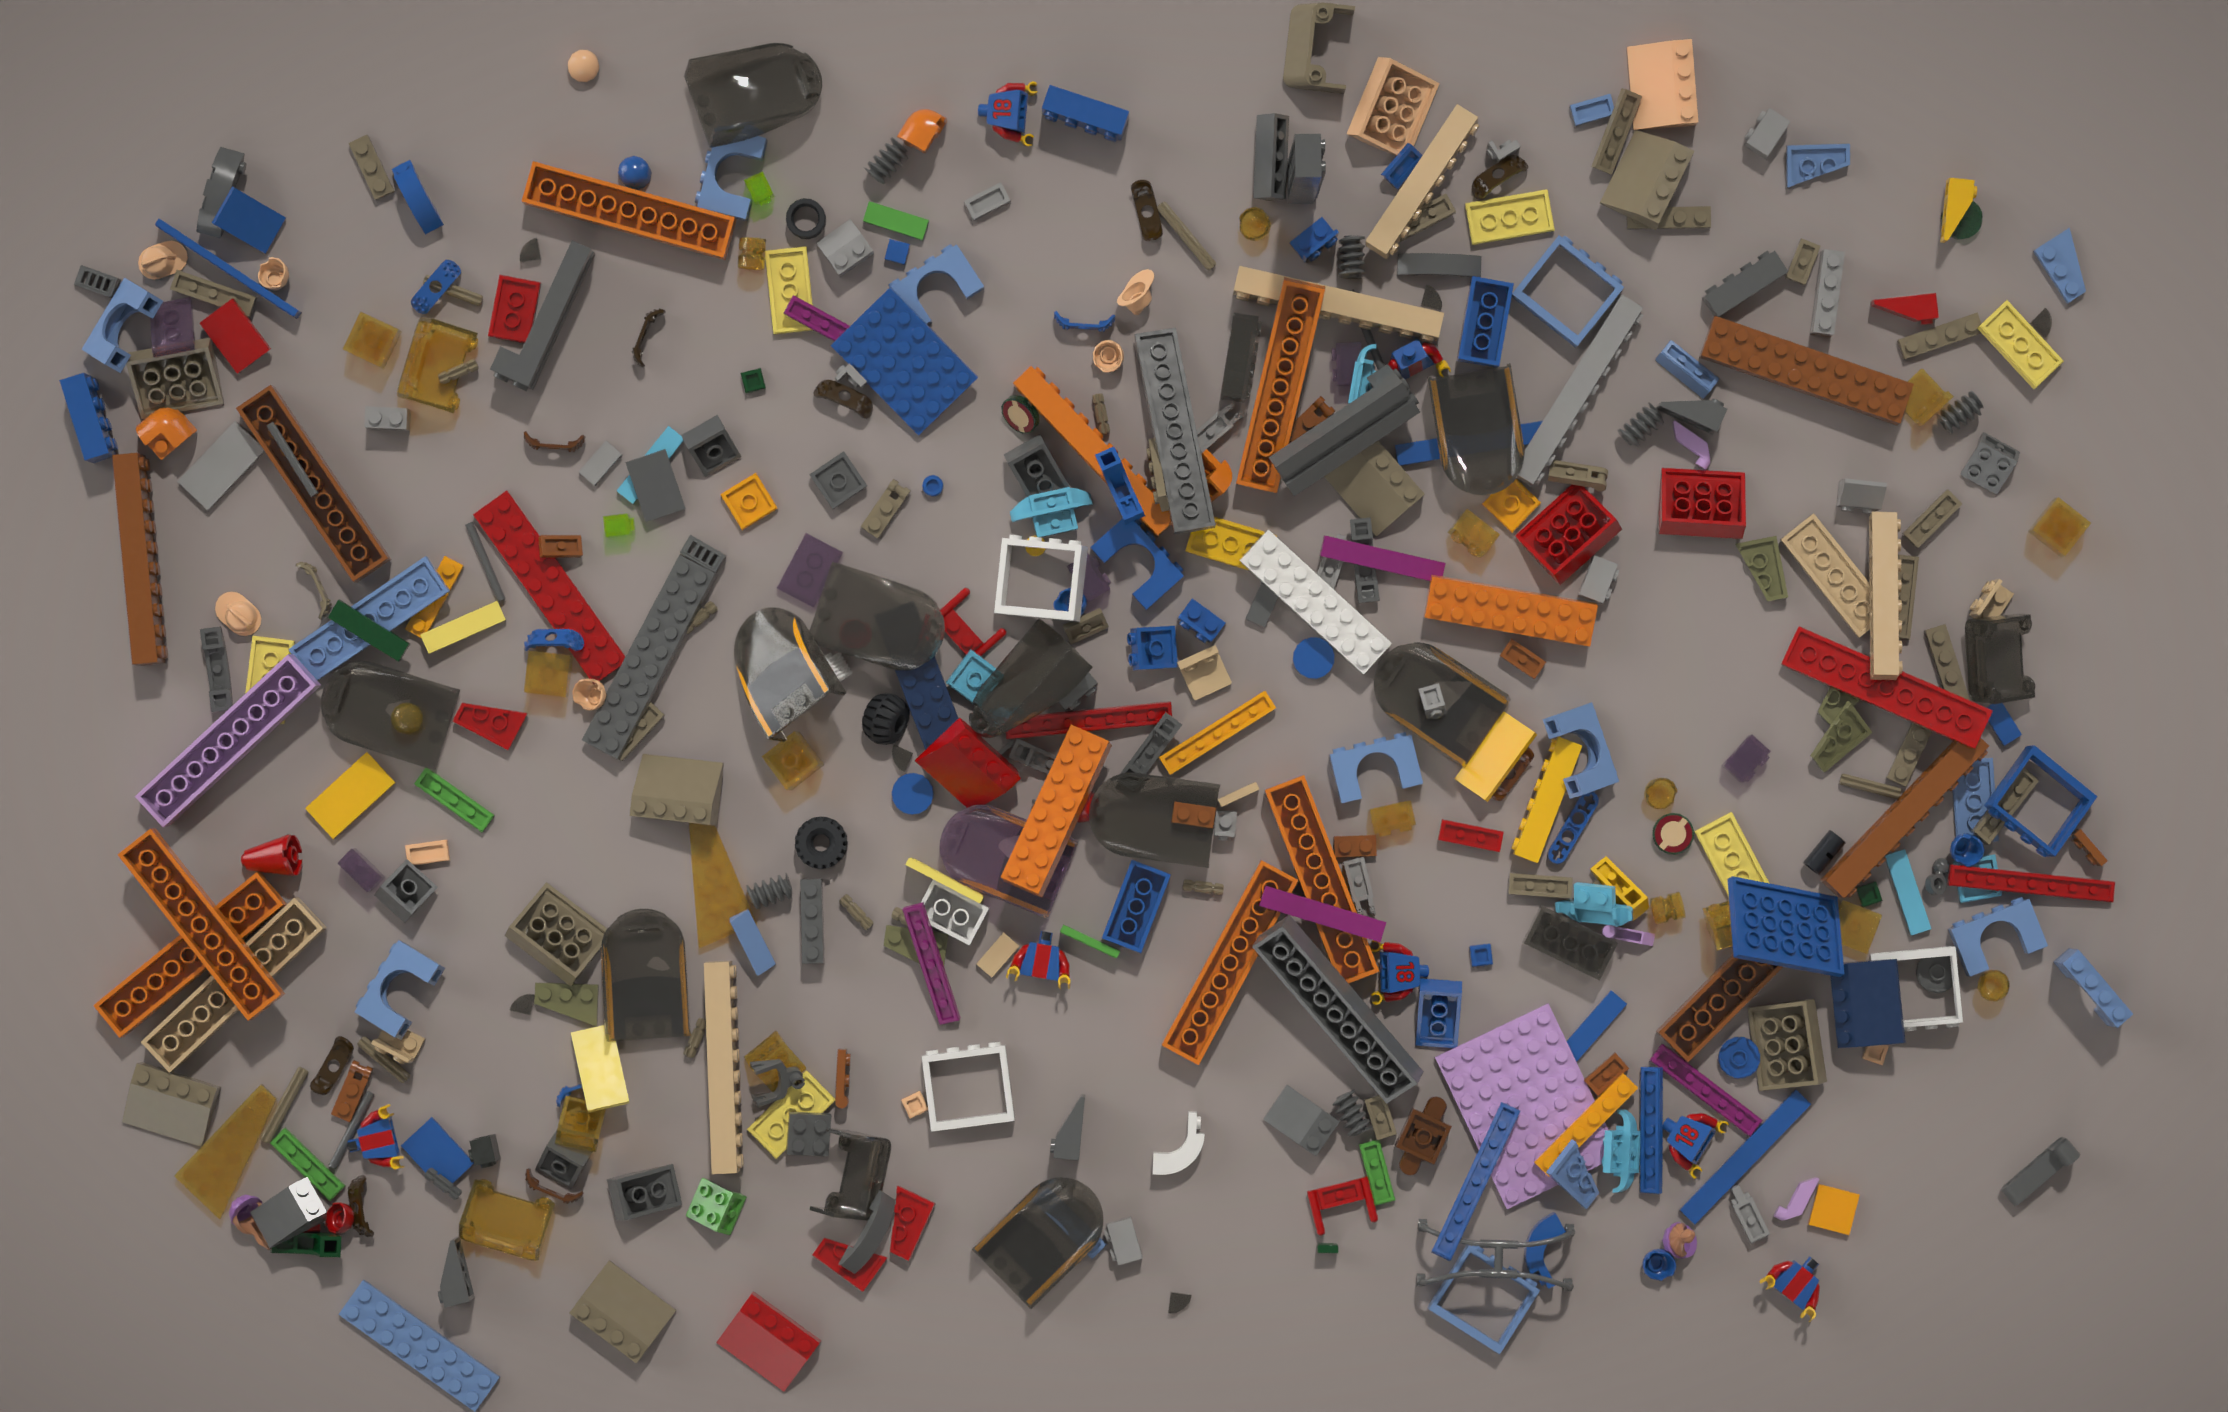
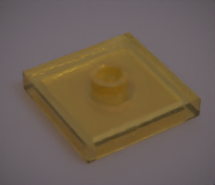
M1842 900L1839 906L1842 945L1868 954L1882 915Z

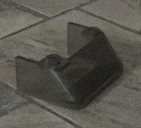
M827 1128L826 1132L840 1135L839 1147L841 1150L848 1152L840 1191L832 1192L828 1195L825 1207L810 1206V1210L835 1218L868 1221L873 1213L869 1208L878 1191L883 1190L891 1152V1142L886 1138L844 1129Z

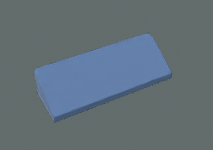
M1672 340L1668 342L1655 359L1701 398H1705L1719 380L1716 375Z
M749 909L731 917L730 923L756 975L758 976L773 967L776 963Z

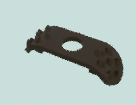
M1517 155L1505 157L1475 178L1472 183L1474 197L1478 200L1484 199L1492 189L1513 175L1526 171L1529 168L1528 164ZM1497 169H1502L1504 175L1501 178H1494L1492 176L1493 172Z
M1135 181L1131 185V191L1142 237L1145 241H1153L1163 235L1154 191L1149 181ZM1146 205H1150L1154 210L1153 215L1148 218L1142 215V209Z
M654 309L650 313H646L647 317H644L645 321L635 347L632 348L633 351L631 352L634 354V361L641 367H645L642 361L643 351L640 349L650 322L654 323L658 316L666 313L663 309Z
M823 380L816 386L813 392L816 398L831 400L853 410L864 419L870 418L873 412V404L868 396L836 381ZM843 391L848 392L851 398L844 401L839 398V393Z
M342 1036L335 1038L332 1049L319 1072L310 1083V1088L313 1092L326 1095L334 1088L353 1054L354 1046L348 1039ZM334 1059L340 1065L336 1072L330 1071L328 1067L329 1062Z
M361 1175L352 1180L348 1187L349 1205L354 1212L353 1229L359 1235L373 1237L374 1232L369 1229L368 1222H365L361 1192H364L363 1184L367 1178L365 1175ZM355 1202L358 1205V1213L355 1211Z

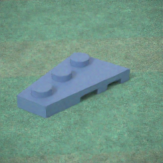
M1850 144L1786 145L1787 188L1850 165Z
M2070 228L2033 251L2066 303L2071 302L2086 292Z

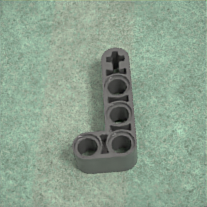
M2060 1137L2001 1188V1191L2016 1206L2063 1166L2067 1167L2075 1162L2081 1154L2067 1138Z

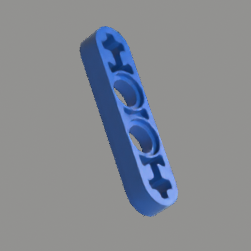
M1592 791L1581 795L1548 849L1547 857L1552 863L1560 864L1567 858L1599 803V798L1595 792ZM1591 794L1593 796L1592 800L1595 802L1587 806L1586 809L1590 810L1587 814L1584 810L1578 809V806L1580 804L1583 807L1586 803L1584 797H1589ZM1576 812L1584 815L1583 823L1575 824L1572 817ZM1570 830L1573 833L1574 838L1571 842L1563 841L1562 833L1564 831ZM1559 840L1560 843L1569 847L1567 850L1562 848L1560 852L1563 855L1562 858L1554 860L1552 851L1559 849L1560 845H1556Z

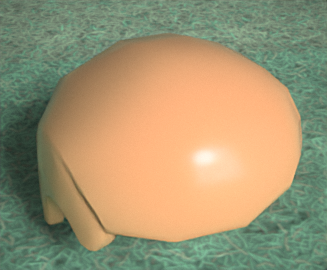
M578 50L572 53L568 60V71L571 77L578 82H588L594 79L599 72L597 56L589 50Z
M269 257L266 263L260 264L258 281L265 289L276 291L286 285L289 279V270L279 258Z
M1112 340L1101 341L1095 346L1092 354L1095 366L1105 373L1116 371L1124 361L1122 347Z
M581 679L575 684L572 691L574 702L589 711L599 709L604 704L607 696L604 685L596 679Z

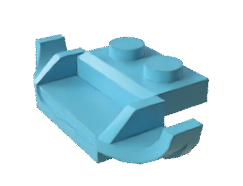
M1377 344L1364 347L1359 353L1357 362L1355 361L1348 400L1349 404L1372 389V385L1367 380V377L1375 373L1376 370L1374 361L1366 358L1370 350L1377 349Z
M1067 487L1028 496L1010 511L1012 522L1032 518L1036 537L1041 538L1078 530L1074 509L1093 505L1090 493L1077 488Z
M1577 882L1574 884V900L1555 902L1556 913H1564L1579 923L1588 922L1618 927L1633 921V908L1627 905L1616 904L1615 886Z
M1617 1109V1113L1623 1118V1126H1616V1130H1605L1603 1138V1173H1614L1613 1176L1621 1177L1619 1186L1614 1188L1612 1193L1627 1190L1634 1180L1635 1173H1639L1640 1131L1637 1130L1634 1116L1625 1109Z

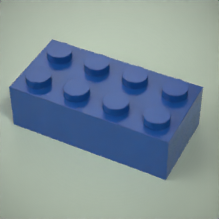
M1049 85L1042 106V114L1045 115V119L1052 122H1057V119L1064 121L1065 126L1074 129L1077 126L1085 129L1084 132L1091 135L1103 134L1105 139L1116 142L1117 139L1122 140L1129 119L1128 110Z
M1472 276L1456 361L1494 368L1500 366L1514 283Z
M81 373L59 380L84 460L96 463L112 458V455H117L118 445L115 438H112L110 434L112 426L110 420L105 418L103 411L106 410L103 399H99L97 393L99 385L96 378L93 379L92 376Z
M1131 860L1102 939L1141 953L1171 874Z

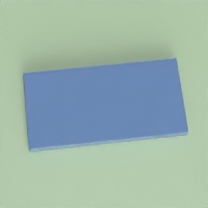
M1983 758L1981 761H1975L1972 764L1974 768L1966 776H1961L1957 780L1959 784L1952 790L1955 836L1968 833L1977 837L1971 831L1988 810L1984 805L1995 791L1993 758ZM1998 834L1992 842L1999 841Z

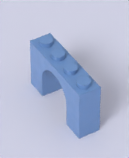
M717 126V130H713L710 143H713L712 149L707 151L705 163H708L707 169L702 171L700 183L703 184L701 192L697 191L695 203L698 204L697 207L748 221L752 200L723 191L717 183L716 174L719 165L731 156L739 155L763 161L768 142L767 139Z
M951 244L941 250V255L936 258L934 256L929 257L923 262L924 266L919 269L914 267L906 273L907 277L901 281L898 278L888 285L928 325L932 321L920 304L917 295L920 283L928 275L943 273L950 276L957 283L967 300L985 289L957 244L955 246Z
M124 278L82 350L121 373L131 356L118 345V334L123 323L136 312H142L153 319L163 300Z
M1592 702L1542 719L1549 739L1573 733L1579 736L1587 747L1588 763L1585 769L1576 775L1563 779L1570 799L1619 782L1617 771L1611 759L1610 751Z
M1406 732L1394 734V739L1386 741V737L1374 739V744L1367 746L1365 742L1353 744L1354 749L1345 750V747L1332 749L1333 754H1329L1340 802L1345 803L1362 799L1357 779V767L1366 755L1374 752L1386 754L1394 761L1402 789L1423 784L1412 735L1407 736Z
M2018 897L2011 900V905L2006 907L2001 904L1991 908L1992 912L1984 915V912H1980L1971 916L1972 920L1965 922L1963 919L1952 923L1953 927L1949 928L1948 931L1966 976L1970 977L1989 969L1981 949L1980 939L1984 929L1993 922L2004 921L2009 923L2015 929L2024 953L2029 954L2048 946L2030 899Z
M398 940L390 948V955L386 961H383L379 966L375 979H372L368 984L366 994L358 1000L355 1013L393 1037L402 1040L412 1021L390 1007L387 1000V989L390 982L400 974L412 973L435 986L445 967L408 944Z
M2068 948L2053 961L2066 978L2073 979L2089 995L2097 1006L2094 1011L2107 1026L2118 1028L2133 1015L2130 1009L2078 949Z

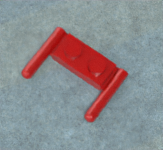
M964 588L932 617L965 654L971 649L982 657L1007 632L1004 628H1000L985 643L980 640L953 610L970 594V590Z
M1368 1176L1307 1191L1316 1231L1320 1236L1325 1234L1320 1212L1323 1209L1365 1199L1370 1221H1378Z

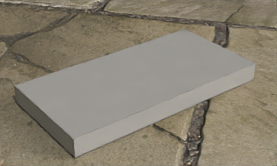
M234 421L177 482L209 511L265 451L260 443Z

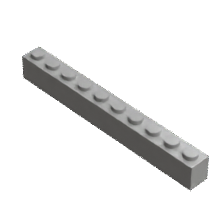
M1621 295L1512 470L1511 474L1531 487L1534 483H1540L1545 475L1542 472L1545 465L1550 467L1556 457L1553 455L1556 447L1561 449L1567 439L1564 437L1566 431H1572L1578 420L1574 418L1578 412H1584L1589 404L1586 402L1589 394L1594 396L1600 386L1597 384V381L1600 377L1605 378L1611 368L1607 365L1611 359L1616 360L1622 351L1619 349L1622 341L1627 343L1633 333L1630 331V328L1633 324L1638 325L1642 319L1643 314L1640 313L1643 309L1642 306Z

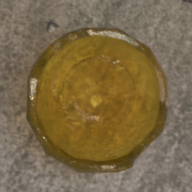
M1251 207L1240 215L1239 229L1247 240L1255 242L1262 240L1270 232V218L1261 208Z
M408 702L401 703L391 713V723L398 732L412 734L418 731L423 724V714L418 706Z
M1655 778L1646 785L1644 798L1646 803L1654 809H1665L1674 803V798L1678 791L1673 781L1667 778Z
M1989 970L1980 976L1977 988L1981 997L1987 1001L1997 1002L2008 994L2010 981L2006 974L2001 971Z

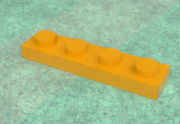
M444 556L437 572L451 591L464 565ZM450 592L411 617L405 630L421 638L420 634L430 630Z

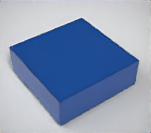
M889 239L884 259L905 265L910 244Z
M1490 943L1469 946L1472 967L1493 964Z

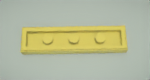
M495 601L420 634L428 653L431 654L506 621L498 601Z

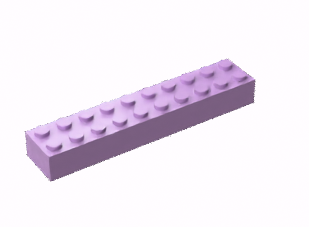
M288 654L135 797L162 827H169L313 694L321 684L294 654Z

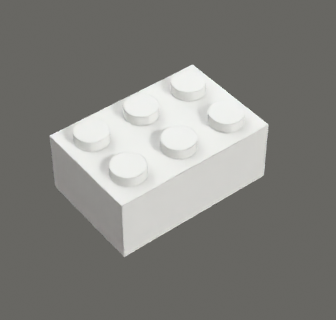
M934 879L921 903H924L931 926L968 945L972 943L989 910L988 906L982 903L979 904Z

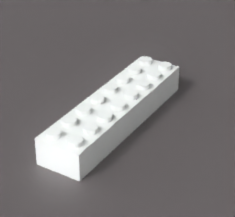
M1266 530L1239 560L1362 674H1365L1392 644L1270 530Z

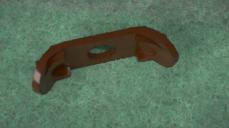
M527 431L523 432L525 441L533 449L536 448V450L543 448L575 452L579 446L582 447L586 436L581 435L575 441H568V445L543 444L538 439L531 438Z
M1529 747L1513 767L1516 771L1515 777L1512 779L1505 778L1493 794V799L1502 801L1533 760L1534 753Z
M526 1169L525 1180H528L529 1188L533 1187V1190H539L558 1198L563 1203L576 1202L584 1194L581 1191L577 1194L567 1193L562 1195L539 1185V1180L533 1177L531 1169Z

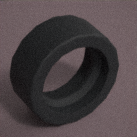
M803 198L796 200L790 205L786 213V222L789 230L800 239H811L817 237L823 231L826 225V215L818 202ZM811 207L817 212L818 223L815 228L809 231H802L796 227L794 215L799 208Z

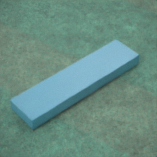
M668 426L645 455L666 449L670 459L684 440L680 434ZM629 475L617 489V492L634 504L638 498Z
M1903 849L1885 855L1884 857L1886 858L1910 935L1930 930L1931 926L1906 850Z

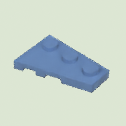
M1571 1139L1546 1173L1575 1201L1587 1209L1597 1197L1599 1191L1591 1173L1587 1171L1583 1156L1578 1151L1577 1142Z

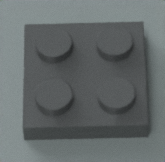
M844 451L809 474L832 509H835L867 487V484Z
M789 1112L786 1154L829 1156L831 1113Z

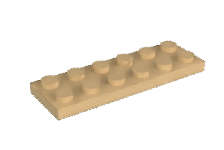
M1813 513L1780 540L1856 636L1860 638L1870 630V583Z

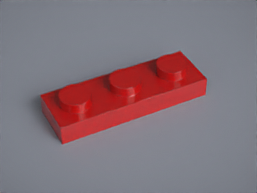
M1442 819L1438 840L1500 852L1504 832Z

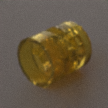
M739 238V250L742 254L738 256V268L764 270L765 257L762 253L766 252V239Z
M1679 892L1667 894L1666 898L1662 896L1650 898L1651 910L1656 925L1668 922L1669 918L1673 920L1685 918L1684 905Z

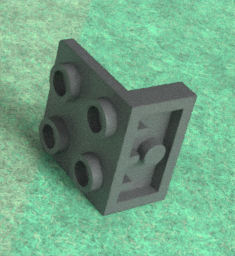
M1983 432L1979 438L1977 448L1961 471V475L1997 494L2016 466L2020 452Z

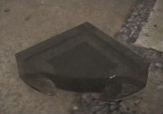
M538 238L528 241L523 246L520 252V263L541 259Z
M1426 285L1421 306L1441 311L1442 301L1438 292L1433 287Z
M2046 308L2030 322L2044 338L2047 337L2052 327V318Z
M894 745L892 749L894 763L901 771L905 772L913 753Z
M526 994L518 997L512 1003L510 1011L531 1015L535 994Z
M1171 1292L1168 1313H1177L1183 1310L1189 1304L1192 1295Z

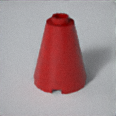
M287 834L245 850L241 856V863L248 871L288 876L299 875L302 869V859L299 860L298 853H302L301 845L295 835Z

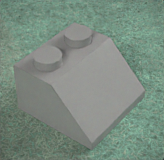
M851 219L816 243L840 277L874 254V251Z
M1843 479L1839 481L1836 506L1842 507V511L1854 512L1855 508L1863 509L1862 513L1868 514L1875 512V510H1881L1887 483Z

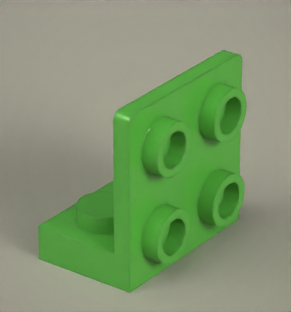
M702 1178L686 1216L716 1232L731 1235L747 1196L729 1191L706 1178Z

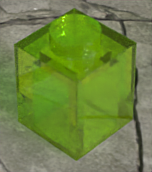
M763 171L744 180L755 205L760 204L764 206L772 202L771 198L775 196Z
M630 514L603 516L606 538L632 536V531L635 530V520L630 517Z

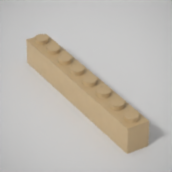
M1458 104L1455 106L1366 239V247L1385 259H1388L1390 254L1393 256L1399 248L1398 242L1401 238H1406L1411 230L1410 224L1413 220H1418L1422 213L1420 209L1424 203L1428 204L1434 195L1432 193L1436 186L1440 187L1445 179L1443 175L1446 170L1453 168L1458 152L1462 153L1468 144L1466 141L1470 135L1474 136L1479 128L1478 116Z
M1872 512L1869 516L1870 676L1873 680H1896L1903 670L1902 661H1899V653H1902V641H1899V633L1902 632V620H1899L1898 614L1902 610V601L1898 600V592H1901L1902 582L1898 580V572H1901V559H1898V552L1901 551V539H1898V532L1901 530V520L1897 519V512Z

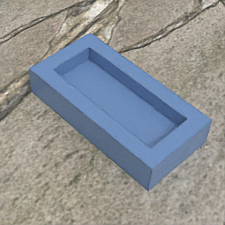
M1611 94L1570 105L1575 126L1609 117L1614 109Z

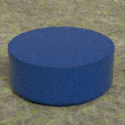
M930 475L924 479L922 487L927 495L934 497L943 491V482L938 476Z

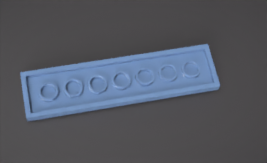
M425 556L351 607L389 631H392L450 592L429 558ZM331 620L288 650L296 656L318 681L371 644Z
M366 1280L360 1283L338 1314L474 1412H476L500 1378L499 1375Z

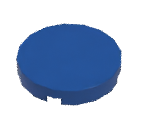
M1310 637L1302 640L1296 646L1293 652V663L1295 669L1301 675L1317 679L1331 671L1335 655L1327 641L1317 637Z
M917 773L901 776L894 783L892 789V799L896 807L903 813L911 815L920 814L927 810L934 796L933 787L929 780Z
M1734 1037L1727 1040L1719 1051L1721 1069L1727 1075L1734 1078L1743 1079L1751 1076L1760 1064L1758 1046L1752 1040L1745 1037Z

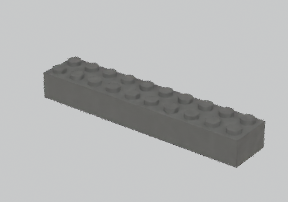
M1321 134L1294 135L1287 161L1288 204H1313L1314 199H1317L1326 174V162L1322 161L1325 152V139H1321Z
M1290 915L1258 936L1252 946L1253 949L1386 1103H1389L1418 1084L1424 1071Z

